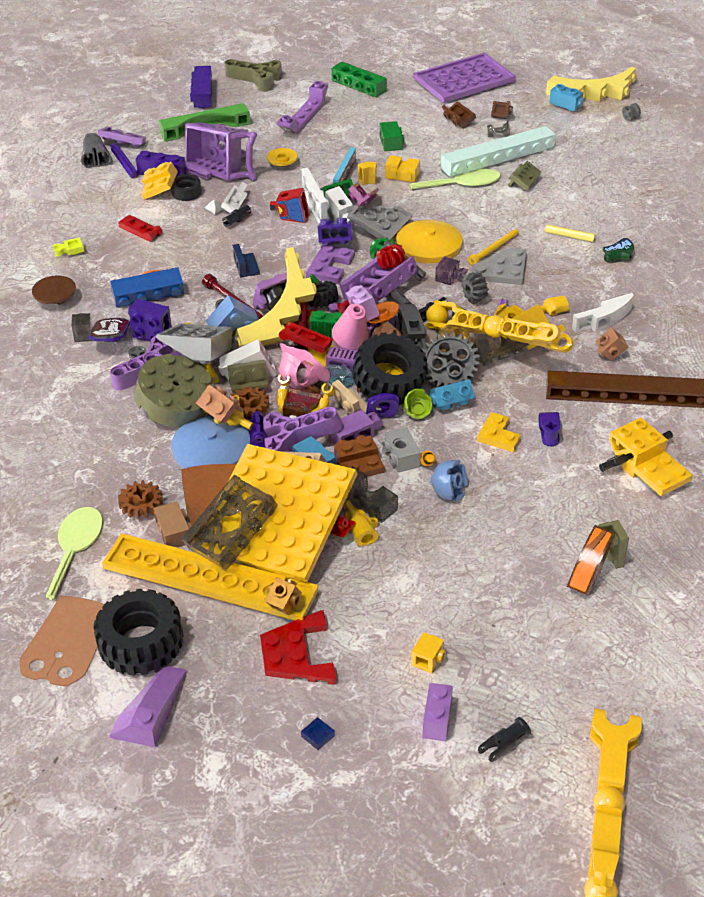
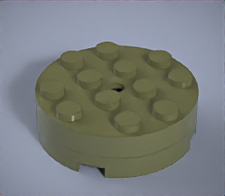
M165 354L151 358L142 365L134 389V398L139 409L142 407L149 413L148 418L170 427H181L207 414L196 402L208 385L214 387L209 373L189 357Z

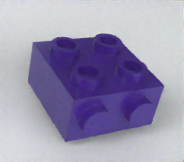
M346 217L337 218V221L331 222L330 219H321L317 223L319 243L322 242V245H331L333 241H338L339 244L349 243V240H352L351 222Z
M136 299L128 309L133 338L151 342V339L156 334L172 327L169 306Z

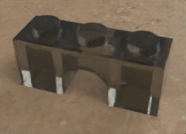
M488 336L474 341V348H478L477 354L480 355L478 362L485 366L493 363V358L497 357L498 360L509 357L508 353L513 352L514 355L523 352V348L529 346V344L514 341L508 337L506 339L501 336V345L498 347L494 344L492 337Z
M356 469L358 475L348 494V500L356 508L363 510L371 518H377L382 523L398 510V495L384 486L376 491H367L368 476Z

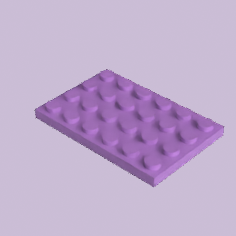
M485 52L413 73V78L443 103L516 81V75Z

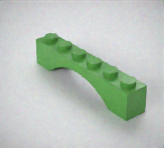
M241 103L159 120L160 134L163 140L167 142L184 136L186 123H221L231 127L250 125V113L246 105Z

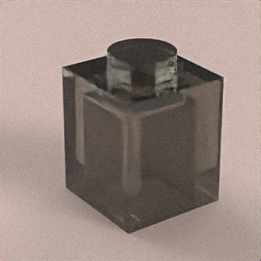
M90 313L72 314L71 327L74 342L93 341L88 338L93 328Z

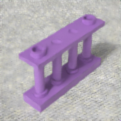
M411 256L402 264L391 269L380 268L377 258H375L339 284L343 299L348 300L345 293L350 291L352 287L362 285L373 297L376 304L418 272L415 258Z

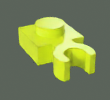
M80 237L63 241L64 244L52 245L55 256H62L64 253L76 255L84 252Z

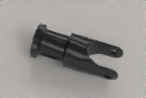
M517 717L509 727L500 729L478 747V753L482 754L490 748L498 747L488 758L490 762H494L515 747L516 742L521 738L529 736L531 729L523 718Z

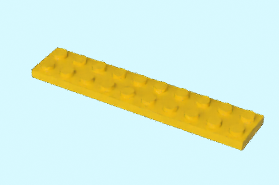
M123 533L120 534L102 562L103 569L294 621L297 619L303 620L307 616L319 591L318 585ZM277 577L282 580L289 578L297 583L296 587L302 592L299 604L293 608L290 615L270 607L264 601L270 584Z

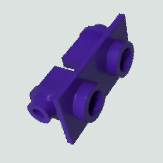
M255 411L252 414V420H248L254 423L252 429L249 430L250 445L265 447V438H268L264 430L263 414Z

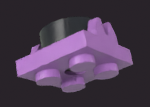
M287 272L277 274L268 280H262L256 285L252 303L255 309H265L266 307L269 311L273 309L285 290Z

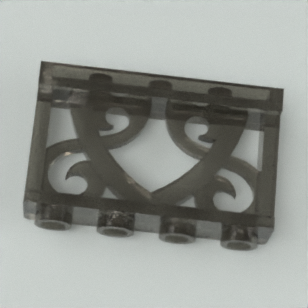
M234 474L182 537V540L189 550L198 553L226 571L234 564L242 550L249 545L254 535L261 530L266 520L274 514L278 505L273 496L248 484ZM246 492L251 496L244 500L242 494ZM255 500H260V501H262V502L259 504V506H258L257 504H254V503H253V504H250L249 506H247V505H248L249 503H251L252 501H255ZM241 511L240 528L222 533L221 520L224 516H232ZM203 542L210 543L208 550L201 546ZM216 543H218L220 551L222 550L219 555L214 553Z

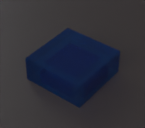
M319 717L301 731V737L317 750L321 749L335 736V730Z

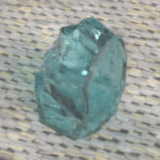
M329 364L325 367L330 372L328 382L331 385L339 380L347 389L353 386L355 382L352 374L353 370L334 364Z

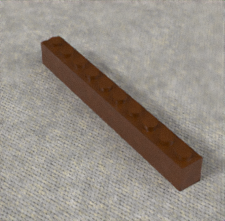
M548 370L546 399L704 408V379Z

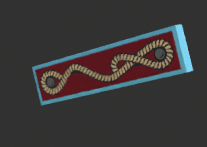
M355 147L349 148L333 178V184L346 180L356 162Z

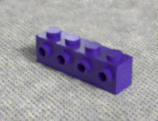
M211 65L194 66V72H191L190 101L193 102L194 108L211 107Z

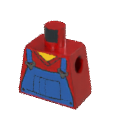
M304 188L280 192L276 201L270 202V210L278 211L281 220L306 223L310 212Z

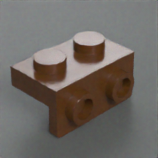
M458 101L450 108L445 105L442 106L444 117L447 120H452L454 125H459L463 129L477 118L474 112Z

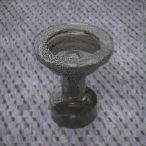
M509 121L504 123L502 127H493L492 124L488 125V137H493L496 133H503L504 137L510 136Z

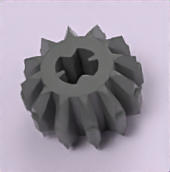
M472 272L462 278V292H464V297L469 302H479L488 296V283H486L485 277H482L481 273Z

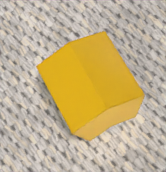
M377 162L358 164V181L363 186L376 184Z

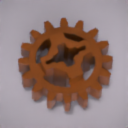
M252 386L248 389L242 387L241 391L236 389L235 394H230L240 397V407L243 408L246 420L252 418V414L255 411L263 414V412L267 413L268 408H270L269 395L265 394V390L259 391V387L255 388V390L252 389Z
M144 480L141 481V484L134 481L133 486L127 484V489H121V494L118 495L119 508L122 509L123 514L128 513L130 518L133 515H136L137 519L141 515L147 518L148 513L154 515L153 508L163 504L162 490H159L158 485L153 486L151 481L148 484H145Z

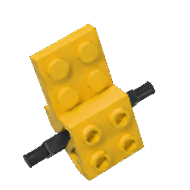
M642 417L610 432L609 441L616 456L599 464V469L602 472L622 464L623 470L632 478L639 476L660 496L692 481L693 478L692 473L666 452L668 439L673 438V433L669 430L661 434Z

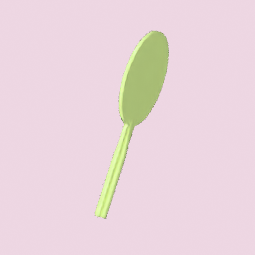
M477 169L456 175L455 178L410 183V189L440 186L449 183L468 186L485 185L497 181L500 178V173L491 169Z
M92 507L79 508L70 513L62 522L58 531V542L60 547L66 552L46 594V598H49V600L55 598L74 553L88 548L98 538L102 530V517L97 509Z

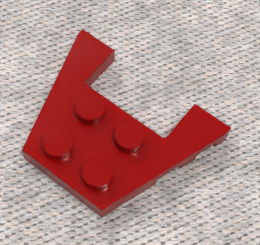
M324 610L307 615L303 620L297 619L260 634L265 676L292 680L295 677L306 678L308 682L316 683L317 680L328 681L330 685H336L333 662L309 665L304 636L306 633L327 631Z

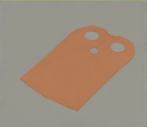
M60 595L44 623L20 657L19 664L22 676L33 680L47 679L50 684L58 686H68L83 677L97 650L93 626L96 615L100 609L102 610L104 604L90 599ZM56 652L63 653V656L57 659L54 655ZM34 660H41L44 666L39 671H32L29 668L30 663ZM70 667L72 674L68 678H60L58 676L60 668Z

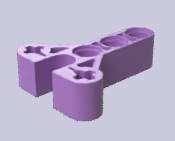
M154 336L145 354L114 366L110 370L112 386L115 390H125L136 385L140 368L151 358L165 354L184 356L179 351L173 352L172 347Z
M334 407L323 408L296 418L280 416L278 412H270L263 419L264 430L268 438H265V448L281 452H292L293 445L310 436L317 439L336 433L343 427V423Z

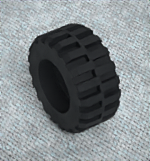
M386 332L380 333L379 336L375 334L370 339L368 338L363 341L362 345L358 348L352 373L357 388H360V392L364 396L368 395V399L381 393H392L398 396L399 405L404 404V399L408 392L413 389L422 388L428 369L426 355L422 353L423 350L420 346H416V342L412 339H406L407 336L396 335L397 333L392 332L391 334ZM390 363L396 365L404 374H387L381 371L376 364Z
M136 589L133 592H130V590L125 591L120 596L117 594L112 597V601H107L102 606V610L98 611L94 621V635L102 661L109 668H115L116 672L122 674L127 672L128 675L136 676V673L146 675L153 670L154 672L159 671L161 666H167L172 662V657L175 658L178 655L179 649L183 645L184 635L178 607L175 606V602L171 598H167V595L161 592L157 594L155 590L148 589V591H143V589ZM150 626L155 628L152 632L141 637L123 636L127 631L135 627Z

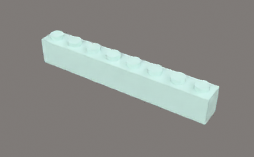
M544 126L442 154L441 169L449 177L552 149L555 145L556 134Z

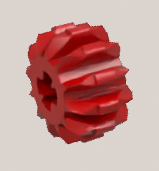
M398 244L386 246L376 253L377 263L382 269L397 267L406 260L405 251L402 245Z

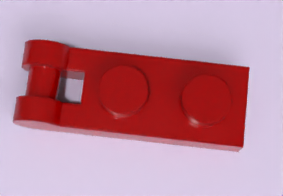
M128 215L118 222L120 228L148 242H151L155 236H160L163 233L160 226H153L132 215Z
M293 322L287 323L285 328L278 334L281 340H291L322 354L332 345L333 340Z

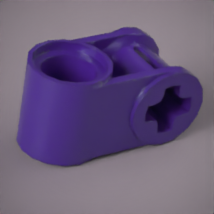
M540 412L538 423L542 443L551 447L558 445L560 440L559 412Z

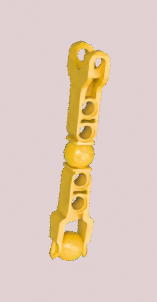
M435 300L433 301L434 304L426 312L428 322L425 326L427 328L438 329L451 334L453 332L456 334L458 331H469L487 334L492 338H500L502 336L507 339L508 337L514 341L542 346L562 353L569 352L574 344L572 337L561 333V330L553 324L544 322L537 324L505 319L499 315H482L477 312L464 310L454 302ZM447 310H451L455 315L452 317V320L446 323L449 314ZM560 339L567 340V344L560 347Z
M594 708L590 739L599 748L600 759L597 792L593 797L595 814L588 880L584 886L585 897H618L617 885L613 878L619 859L622 812L625 808L623 791L627 752L634 750L638 745L641 733V716L631 714L627 724L616 726L607 720L606 710Z

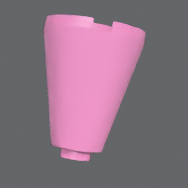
M349 305L334 325L332 339L338 347L358 350L363 341L368 339L366 312L362 305Z

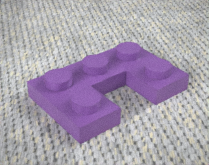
M322 245L306 272V278L314 274L319 281H332L339 284L344 275V269L331 267L333 262L350 265L355 256V250Z

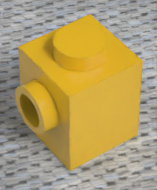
M423 632L412 650L411 666L433 673L438 662L442 663L445 658L444 640L436 635Z

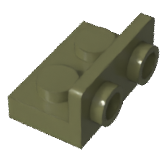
M526 161L523 165L520 163L508 178L511 180L508 186L510 187L515 182L527 191L542 171L529 161Z
M265 360L227 365L232 393H235L236 389L241 391L242 387L248 389L252 386L254 390L259 387V391L269 387Z
M619 520L599 524V527L615 532L607 554L608 560L612 561L616 569L624 567L629 537Z

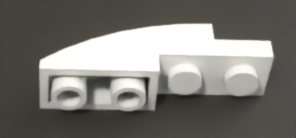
M630 293L601 302V307L574 314L573 331L577 333L591 328L594 332L616 324L632 309L634 294Z

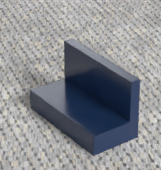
M233 244V257L240 278L260 275L254 254H242L240 245Z

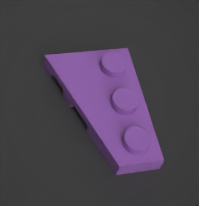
M109 126L98 130V136H101L104 140L115 139L118 143L125 144L129 142L132 146L137 147L146 142V137L134 133L123 134V130H112V127Z

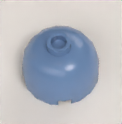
M449 460L440 463L431 476L430 481L435 492L445 500L459 501L465 496L466 492L462 491L463 486H467L468 483L465 465L460 464V460Z

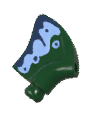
M623 238L613 245L603 247V252L605 253L604 260L606 262L630 261L634 256V244L630 239Z

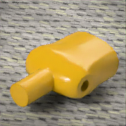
M564 295L547 298L544 300L543 305L540 306L543 312H547L551 316L569 311V304Z

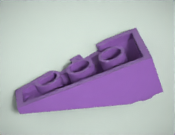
M164 665L118 716L110 733V738L156 747L187 673L186 670Z

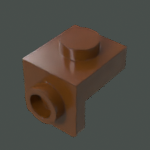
M493 101L491 117L509 119V115H512L513 112L511 102Z

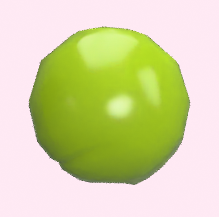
M413 389L408 392L404 399V410L413 419H424L433 408L432 398L425 393L424 389Z

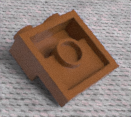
M359 435L354 440L347 441L343 439L334 444V455L338 465L356 469L358 475L355 480L385 473V467L378 455V447L371 435Z

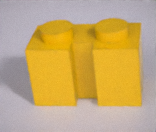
M390 155L385 164V178L415 183L420 174L419 159L408 158L407 161H404L400 156Z

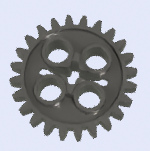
M445 332V337L442 338L438 334V340L431 338L432 344L426 343L427 349H422L428 364L425 380H431V386L437 383L438 388L468 379L474 380L473 374H478L477 368L480 367V362H478L480 355L477 354L478 348H474V342L469 343V337L463 340L462 334L455 337V332H453L451 337H449L448 333ZM448 348L449 351L444 353L441 352V349ZM461 354H464V355L467 356V357L464 358V359L458 358V356L461 355ZM436 364L442 365V367L438 369L434 368L433 366ZM454 370L459 371V374L452 375L450 373Z

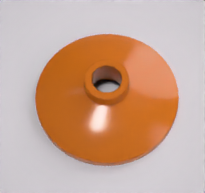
M391 301L377 304L380 315L371 319L368 323L382 324L385 321H390L398 313L399 305Z

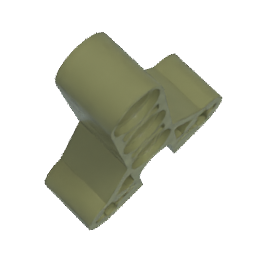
M228 59L224 62L226 77L253 82L261 92L271 90L274 86V80L278 81L282 77V63L279 60L258 64L235 59Z

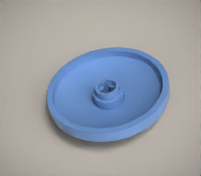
M213 416L200 417L184 424L177 430L172 439L173 457L182 468L208 464H237L246 445L250 444V436L247 429L241 425L216 424Z

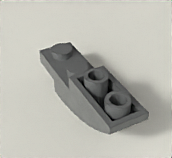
M398 304L399 311L397 315L401 333L407 336L406 339H412L416 342V346H420L421 349H427L425 341L426 331L417 307L414 304Z

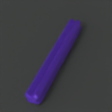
M117 143L111 144V151L131 178L137 177L138 171Z

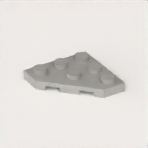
M356 205L347 218L380 239L382 237L385 239L388 237L390 240L411 220L413 215L400 206H393V208H385L384 206L364 208L363 205Z
M506 249L473 264L472 272L481 273L482 277H485L486 282L522 285L526 249Z

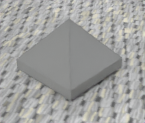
M216 199L204 207L206 211L215 216L225 210L221 207L222 203Z

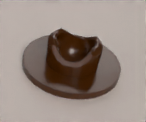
M60 275L45 277L36 282L32 287L34 299L44 304L61 305L76 292L75 282L66 276Z

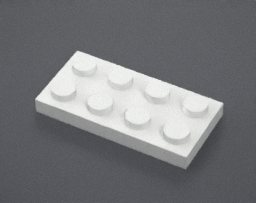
M303 168L302 188L305 190L309 209L317 223L321 219H330L327 213V209H329L328 199H325L324 192L320 190L319 183L315 181L313 173L311 174L308 168Z

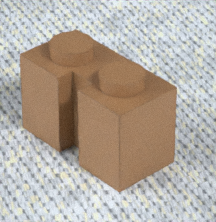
M177 501L153 508L155 522L165 545L178 548L191 544L190 535L193 534L191 523L186 522V512L184 508L180 509Z

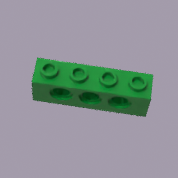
M343 61L331 68V79L336 83L375 98L387 91L386 77Z

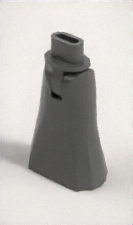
M96 133L86 134L83 140L81 155L82 165L86 168L109 165L112 157L101 137Z

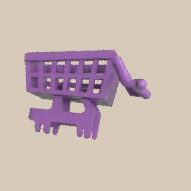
M186 123V162L211 172V175L227 181L245 177L250 178L252 181L257 179L252 166V147L257 137L256 132L250 133L247 129L226 127L225 124L222 125L221 123ZM242 138H249L246 151L241 150ZM222 141L225 145L222 146L219 142ZM246 156L248 172H238L241 169V158Z

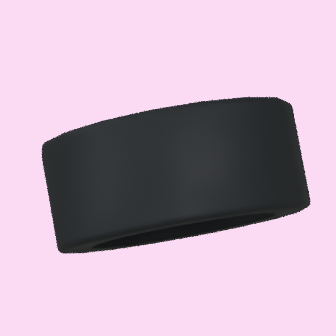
M191 174L175 177L171 187L173 197L181 201L194 200L201 195L202 191L200 179Z

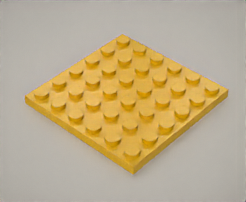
M247 444L194 548L200 553L308 582L358 473L356 469Z

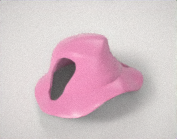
M280 343L283 353L279 373L282 374L285 381L287 380V375H289L291 380L289 385L292 388L305 390L307 385L312 386L318 381H329V370L321 365L310 352ZM300 363L306 367L304 382L301 384L297 382L296 377Z

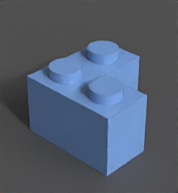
M228 295L208 317L206 322L209 326L232 327L233 332L235 328L250 325L259 320L254 309Z

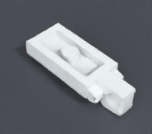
M242 181L239 187L234 185L221 207L230 213L235 209L238 210L247 196V193L244 192L247 184Z

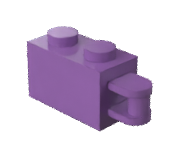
M363 410L340 418L343 427L338 432L329 434V438L334 444L343 439L347 441L354 440L359 435H371L374 438V430L382 427L383 420L375 412L366 414Z

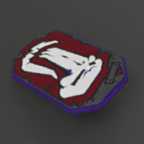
M104 318L95 322L88 338L93 341L117 342L125 337L131 322L125 318Z

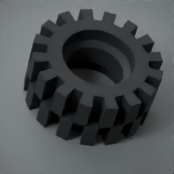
M332 281L315 282L317 292L314 295L313 301H308V304L311 307L314 306V308H318V306L323 308V306L329 307V304L336 303L339 300L336 283Z

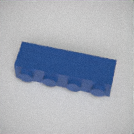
M178 267L110 281L116 307L131 305L136 299L151 301L184 294V284Z

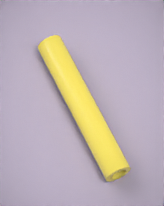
M549 224L545 228V232L590 242L595 240V234Z

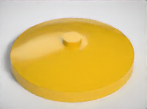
M439 220L411 222L403 226L396 236V243L402 245L405 255L409 258L414 256L415 261L420 263L445 262L457 256L462 249L463 238L460 231L453 225Z

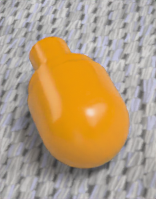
M432 451L421 452V465L431 466L435 463L436 456Z

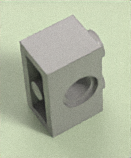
M408 428L385 432V441L382 442L385 453L388 452L390 463L392 466H395L397 472L419 468L421 452Z

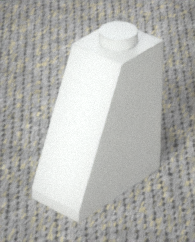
M259 339L219 357V371L228 380L227 365L265 360L267 377L277 376L275 362Z

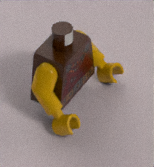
M282 374L278 376L281 389H278L277 405L279 412L285 417L296 418L327 408L330 402L328 400L329 397L335 394L333 386L327 391V383L322 386L324 396L323 394L292 387L286 389V386L291 382L289 375H287L286 381H281Z

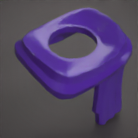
M381 393L369 398L366 414L375 412L379 418L394 417L399 408L398 396L392 393ZM379 405L381 410H376V407Z

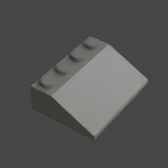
M180 323L156 334L158 340L192 360H199V363L208 364L232 349V327Z

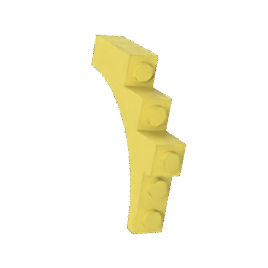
M630 67L618 75L590 80L570 79L554 75L547 81L546 95H550V90L557 84H563L566 87L582 91L583 98L600 102L606 96L622 101L630 92L629 86L636 81V68Z
M293 247L286 248L284 255L287 266V283L280 300L264 317L250 325L237 329L236 338L239 348L259 339L263 346L281 343L283 340L279 338L278 334L284 329L283 324L298 321L301 314L299 303L313 301L314 295L317 292L316 286L311 282L310 277L305 278L304 271L300 269L298 264L300 262L299 255L295 253Z

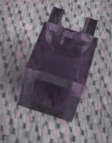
M444 256L436 266L435 281L450 286L455 279L463 283L462 278L465 277L463 275L467 274L468 269H459V260Z

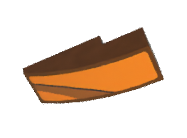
M594 525L566 587L585 595L591 594L597 576L603 568L615 532Z

